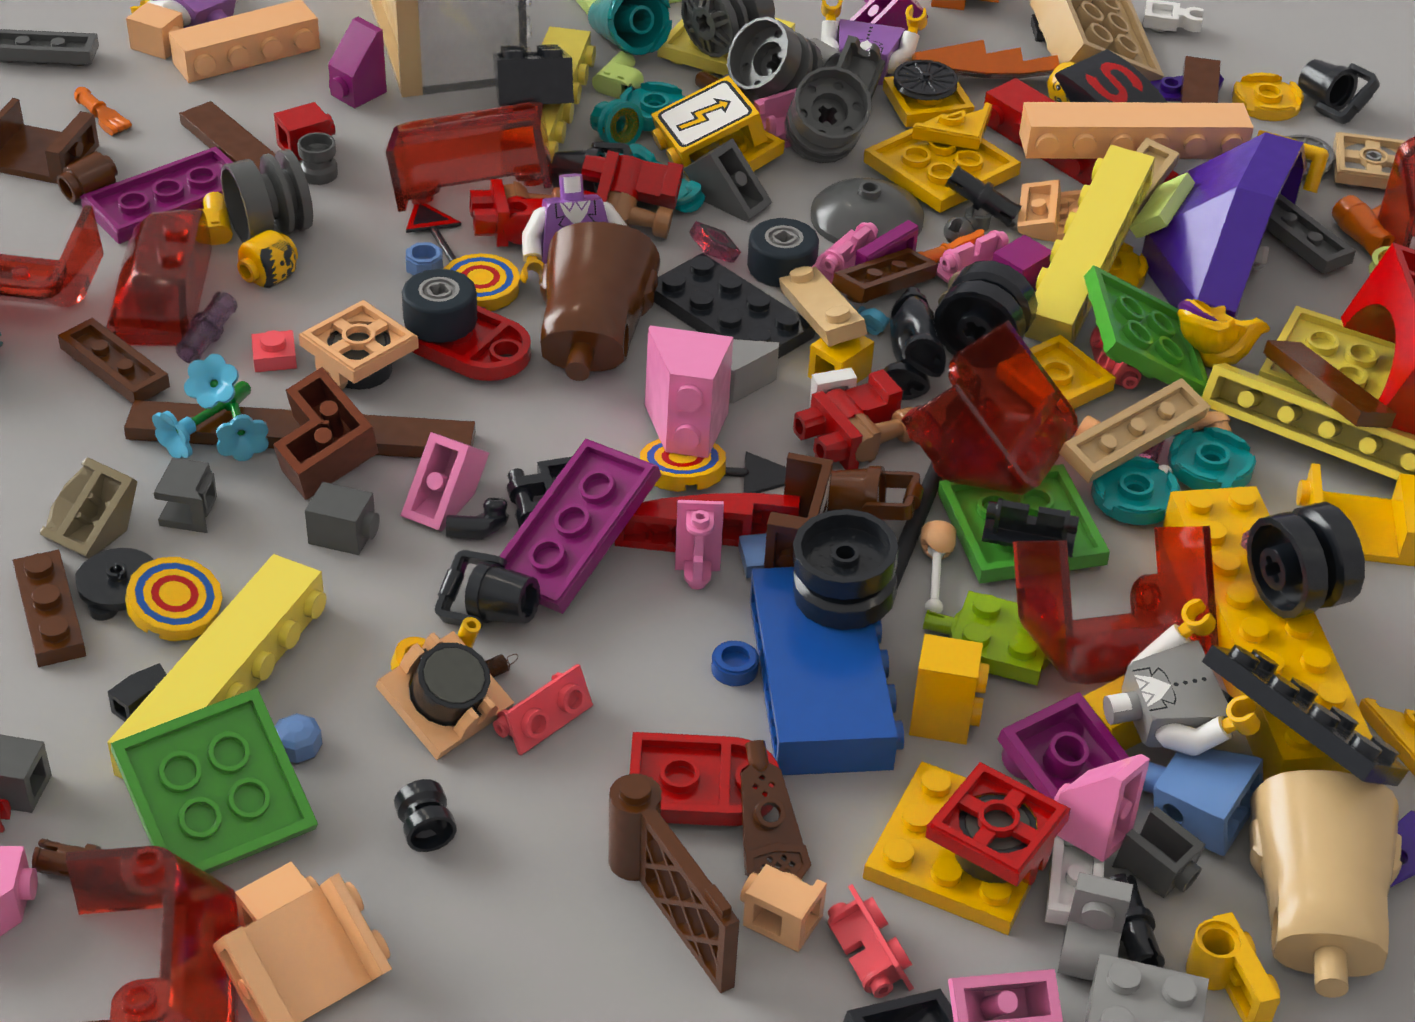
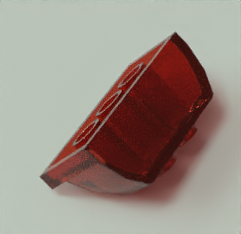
M203 209L152 212L133 229L122 260L106 326L107 329L127 344L147 346L191 345L212 251L208 223Z

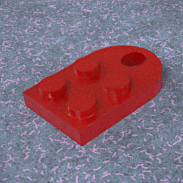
M477 305L478 319L475 328L466 337L446 343L425 342L418 339L419 348L412 351V353L466 377L483 381H495L512 377L528 365L531 358V339L527 330L519 323ZM510 354V355H513V356H510V357H502V356H500V355Z
M633 732L629 774H643L653 778L659 784L662 791L661 816L666 823L741 826L743 823L740 774L749 766L745 744L751 740L730 736ZM767 750L768 762L779 768L777 761ZM763 806L761 808L762 817L767 815L773 809V806Z

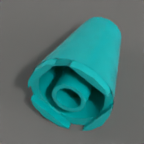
M596 0L588 11V21L592 29L621 50H624V52L626 51V53L628 52L632 55H644L657 51L667 41L672 29V20L669 19L668 10L671 7L668 0Z

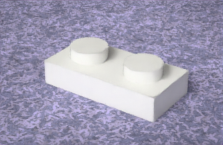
M1059 836L1054 838L1051 852L1045 922L1067 926L1079 872L1104 877L1105 861L1098 860Z

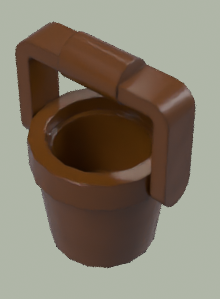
M883 466L832 471L828 511L851 509L868 512L881 520H910L915 510L919 508L924 493V488L920 484V474L906 471H885ZM887 488H905L903 503H886Z

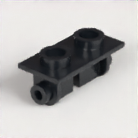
M998 498V502H988L982 536L983 542L1072 557L1079 517L1070 515L1071 510L1063 511L1039 506L1038 515L1035 517L1028 515L1029 504L1006 501L1002 498Z

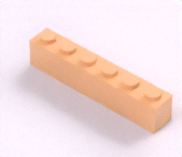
M1024 102L1019 135L1026 158L1104 159L1110 145L1136 151L1147 137L1179 152V159H1213L1251 140L1254 127L1244 103Z

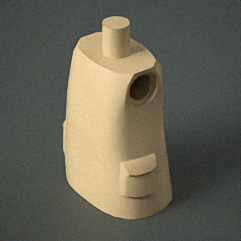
M1297 770L1283 772L1267 778L1256 788L1250 799L1252 822L1249 825L1248 834L1250 864L1264 882L1271 923L1273 957L1285 967L1314 974L1315 990L1318 994L1329 998L1341 997L1349 990L1348 977L1368 976L1384 969L1389 945L1387 899L1390 886L1397 878L1402 867L1400 861L1402 836L1398 834V801L1393 791L1385 785L1363 782L1355 775L1346 772Z

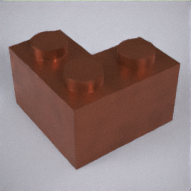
M323 367L286 389L293 417L300 424V427L273 445L282 472L304 499L307 500L315 495L322 482H335L378 454L379 451L373 426Z

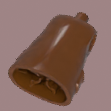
M608 222L571 224L555 232L548 247L547 264L543 265L542 282L540 283L541 295L547 305L541 329L542 357L552 365L565 368V373L570 379L584 381L590 376L591 371L615 369L626 361L629 345L639 319L653 306L654 295L658 286L657 274L660 268V255L650 237L629 226Z

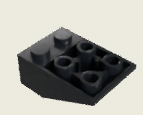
M557 44L537 45V52H526L522 46H501V53H493L499 106L574 103L572 57L563 51L561 47H558Z

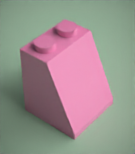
M651 325L648 328L645 407L665 452L704 458L709 457L728 415L733 337Z

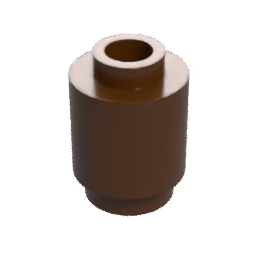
M95 151L64 167L63 173L57 175V183L66 199L74 203L81 200L80 196L116 183L115 176L118 175L115 163L108 155L103 156Z

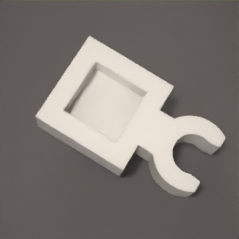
M1147 0L1143 27L1151 28L1156 32H1176L1177 27H1182L1190 32H1200L1204 9L1198 7L1184 9L1180 8V3Z

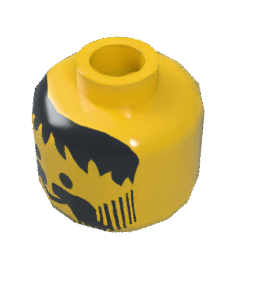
M273 230L263 231L243 242L239 247V262L237 264L239 274L249 283L253 282L261 287L270 288L294 273L298 259L297 248L287 235Z

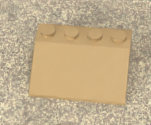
M1030 0V6L1038 20V27L1043 33L1047 49L1051 56L1058 55L1059 65L1064 62L1078 63L1108 49L1134 66L1149 81L1160 80L1164 77L1131 0Z

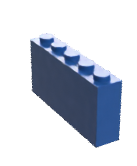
M794 567L752 569L750 608L756 647L759 654V666L773 757L777 761L782 775L894 770L896 750H903L904 727L902 720H894L893 713H896L897 696L895 685L887 684L886 678L889 676L887 649L880 650L879 644L882 641L881 620L866 627L841 630L822 626L807 618L796 605L793 592Z

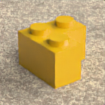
M924 634L909 730L910 736L967 745L970 725L979 727L984 698L975 697V692L985 694L990 664L980 662L983 643Z

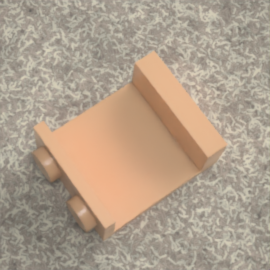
M339 873L328 878L320 886L245 927L241 926L222 936L212 945L253 1022H302L392 970L387 961L390 958V951L386 941L376 929L370 930L361 914V911L364 910V905L359 892L351 882L344 883Z

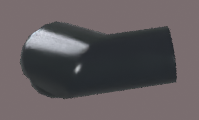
M487 498L483 504L484 513L477 516L447 515L446 537L483 539L507 524L509 514L506 513L507 502L503 498Z

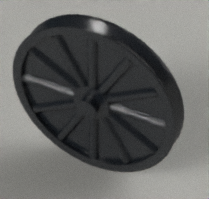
M913 60L905 62L896 68L893 82L897 90L908 97L919 100H939L949 97L956 91L958 76L952 68L943 63L932 60Z

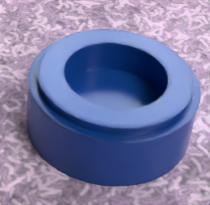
M727 641L714 649L711 671L719 682L728 686H743L749 684L757 677L759 654L750 644L742 641Z

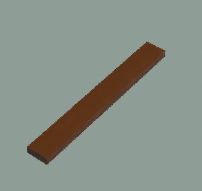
M134 400L124 426L125 437L129 440L158 441L155 436L156 427L152 422L154 414L170 411L177 421H180L187 416L193 418L206 409L202 408L199 404ZM240 407L241 414L250 416L252 420H263L267 423L269 429L266 435L269 442L268 448L274 449V443L300 427V424L293 417L291 410ZM224 409L197 425V430L190 434L189 443L217 445L216 430L221 424L231 422L233 419L231 411ZM363 414L373 426L379 451L376 455L421 458L430 432L470 446L474 444L476 433L475 421Z

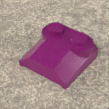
M1080 692L1003 728L997 738L1003 747L1002 761L1006 769L1015 777L1028 780L1038 792L1053 800L1065 783H1073L1088 770L1129 758L1128 754Z

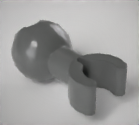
M968 207L964 217H952L947 221L944 226V236L947 242L951 243L955 239L971 234L979 229H983L984 232L987 231L992 215L986 214L985 216L973 217L975 208Z

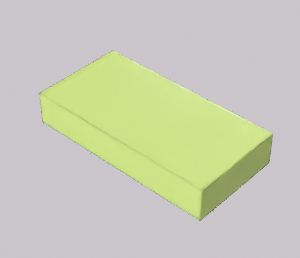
M1188 172L1157 186L1129 227L1136 238L1144 237L1168 226L1194 187L1195 181Z

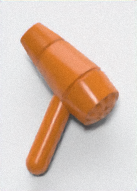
M1348 195L1340 199L1333 207L1332 217L1340 229L1362 245L1371 257L1376 249L1382 246H1391L1395 240V237L1384 229L1380 223L1394 213V206L1391 203L1385 202L1371 210L1366 203L1356 196Z

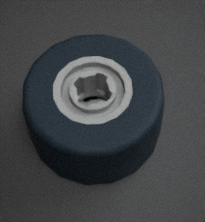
M775 218L759 223L751 230L749 236L747 266L750 274L761 283L780 287V277L789 276L790 271L802 266L812 267L816 263L819 249L817 233L808 224L796 219Z
M448 269L425 270L413 275L405 282L402 289V309L405 328L417 335L418 339L425 342L446 343L466 337L475 328L478 319L477 292L474 282L465 274Z

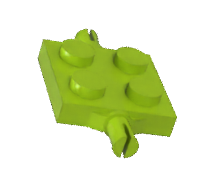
M968 591L963 608L954 617L927 610L923 623L924 630L947 634L949 638L983 643L980 662L990 664V674L1038 686L1042 671L1051 661L1078 669L1083 649L1055 643L1054 632L1059 613L973 591Z

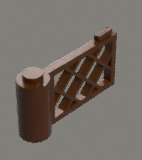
M643 774L624 775L614 781L609 792L608 864L611 871L622 879L641 882L720 993L726 992L735 987L740 921L717 886L710 882L661 816L662 791L659 784L653 778Z

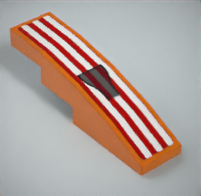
M984 40L915 52L912 55V61H937L952 68L957 76L979 79H1021L1051 75L1059 65L1058 55L1023 61L1021 47L986 54Z

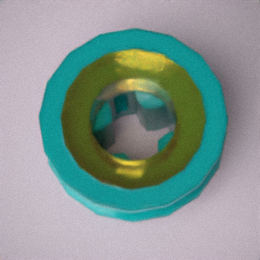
M623 99L600 102L594 107L590 115L591 127L598 132L603 142L631 145L637 141L643 129L644 118L641 109L636 104Z

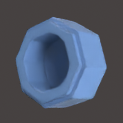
M431 242L416 243L406 249V272L415 275L425 270L443 269L442 248Z
M296 713L279 719L275 725L292 763L297 764L314 758L323 744L321 730L313 717Z

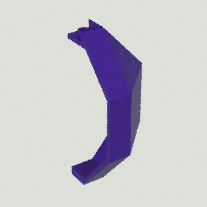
M1265 132L1187 171L1195 181L1194 187L1168 226L1145 236L1142 254L1146 257L1148 263L1147 273L1170 305L1178 308V304L1186 299H1197L1210 307L1225 305V314L1235 319L1237 318L1242 295L1279 194H1282L1296 205L1303 174L1307 168L1304 142Z

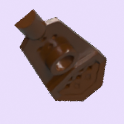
M764 740L750 741L745 744L749 766L740 774L745 875L749 877L753 872L759 874L762 870L761 866L764 867L767 864L802 879L810 868L811 861L806 845L803 844L782 771L768 762ZM765 805L775 807L779 814L778 820L775 822L764 820L761 815V808Z

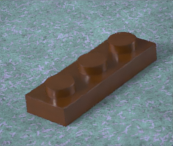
M906 248L834 272L832 285L838 291L846 294L848 300L855 303H867L875 298L889 295L895 291L916 286L918 283L935 278L938 263L910 248Z
M93 317L58 335L60 349L132 404L134 400H148L170 387L168 373Z
M59 549L13 559L38 667L85 657V646Z

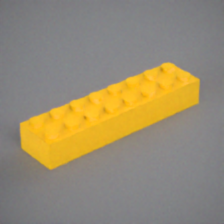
M1257 486L1170 492L1162 533L1189 599H1201L1206 605L1204 612L1197 616L1198 621L1208 613H1211L1216 620L1215 629L1205 636L1209 648L1212 645L1232 649L1234 645H1238L1250 653L1253 649L1262 652L1279 665L1275 671L1277 674L1289 681L1294 677L1307 684L1318 693L1314 701L1328 710L1334 706L1351 716L1358 722L1354 730L1370 740L1372 735L1315 612L1297 618L1284 619L1268 608L1260 598L1252 581L1247 561V540L1250 528L1259 518L1270 516ZM1221 676L1230 696L1233 698L1241 695L1247 696ZM1253 700L1257 707L1253 713L1257 715L1261 722L1260 728L1255 734L1245 736L1253 756L1263 758L1264 781L1277 774L1297 770H1329L1351 773Z

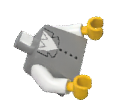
M1201 599L1188 601L1183 606L1181 613L1184 622L1180 626L1173 624L1131 661L1125 674L1121 689L1122 693L1104 696L1103 698L1104 715L1110 725L1133 721L1144 745L1148 747H1164L1191 756L1200 755L1219 744H1223L1233 737L1232 732L1235 730L1242 735H1253L1258 732L1261 723L1257 715L1253 713L1257 707L1249 696H1237L1229 703L1227 702L1213 670L1202 662L1205 653L1199 640L1191 641L1189 638L1192 634L1206 636L1215 629L1216 620L1211 613L1206 614L1199 621H1194L1206 609V605Z

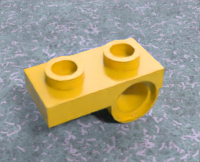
M1233 912L1216 915L1212 919L1200 923L1196 928L1187 958L1186 973L1209 978L1208 990L1225 989L1242 1022H1272L1277 1006L1280 1003V990L1275 978L1271 974L1266 973L1256 955L1255 944L1250 934L1242 930Z

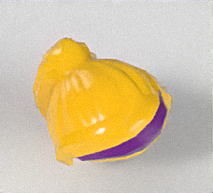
M1186 299L1178 304L1177 314L1180 320L1181 332L1184 338L1200 352L1203 364L1208 368H1213L1214 364L1226 363L1234 365L1248 355L1260 336L1270 331L1269 325L1257 317L1252 320H1237L1225 314V305L1210 307L1197 299Z

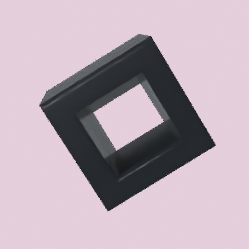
M158 663L131 674L108 691L111 712L124 722L131 716L167 675L161 664Z

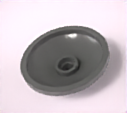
M851 178L838 181L817 194L811 205V222L821 236L832 243H836L851 229L855 231L856 227L863 222H871L877 227V238L907 220L919 226V235L924 223L923 208L910 192L897 184L875 178Z

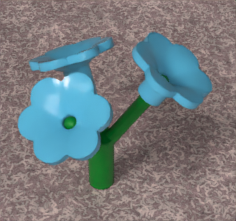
M211 354L204 361L194 360L190 363L188 367L190 378L184 384L185 393L189 397L196 399L198 404L206 410L193 418L187 416L180 421H177L170 411L157 412L152 416V422L156 427L155 436L159 443L167 448L173 458L190 457L193 454L189 443L190 434L197 430V425L224 409L231 411L233 419L231 422L221 424L216 430L218 438L216 447L221 455H232L237 461H246L254 453L265 451L269 445L268 438L266 437L269 431L267 423L263 420H252L250 416L241 414L239 404L251 393L250 385L245 381H239L235 384L239 378L238 370L233 365L227 364L225 359L219 354Z

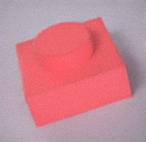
M272 330L265 333L251 334L255 372L297 369L293 330Z

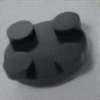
M114 548L97 553L86 560L77 570L75 579L78 594L88 604L90 616L95 620L105 621L113 618L118 611L126 610L125 596L131 575L142 564L154 559L147 553L137 549Z

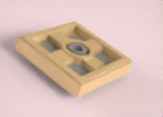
M1336 132L1333 142L1335 183H1342L1349 187L1380 188L1386 192L1410 191L1412 171L1409 141Z

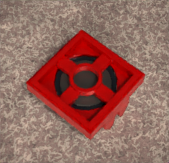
M979 762L929 822L925 838L955 853V858L961 868L973 878L988 883L1009 882L1016 887L1023 881L1032 886L1038 869L1041 871L1045 869L1052 852L1054 838L1068 822L1071 808Z

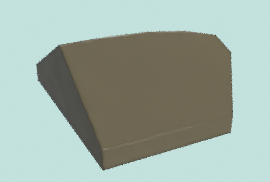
M87 457L81 463L83 467L64 485L52 504L46 527L42 526L40 535L89 559L127 531L137 481L126 474Z

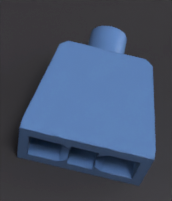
M1212 748L1197 756L1176 752L1167 767L1149 761L1142 791L1152 793L1154 808L1157 806L1206 844L1204 848L1218 855L1225 856L1251 815L1250 799L1256 788L1263 783V758Z

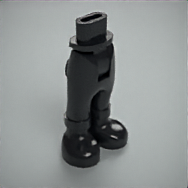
M909 287L896 301L891 310L890 337L897 362L891 363L884 368L886 373L903 390L902 400H910L926 394L931 388L928 376L940 377L944 373L946 366L945 349L934 327V312L930 309L925 295L921 294L917 287Z

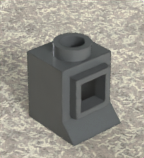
M180 458L171 459L154 491L155 499L168 501L158 518L159 526L208 533L205 517L208 516L217 498L215 477L209 463Z
M1156 806L1150 811L1140 834L1133 829L1126 834L1112 867L1128 869L1160 896L1165 898L1175 887L1181 892H1185L1197 879L1202 868L1196 863L1206 844Z

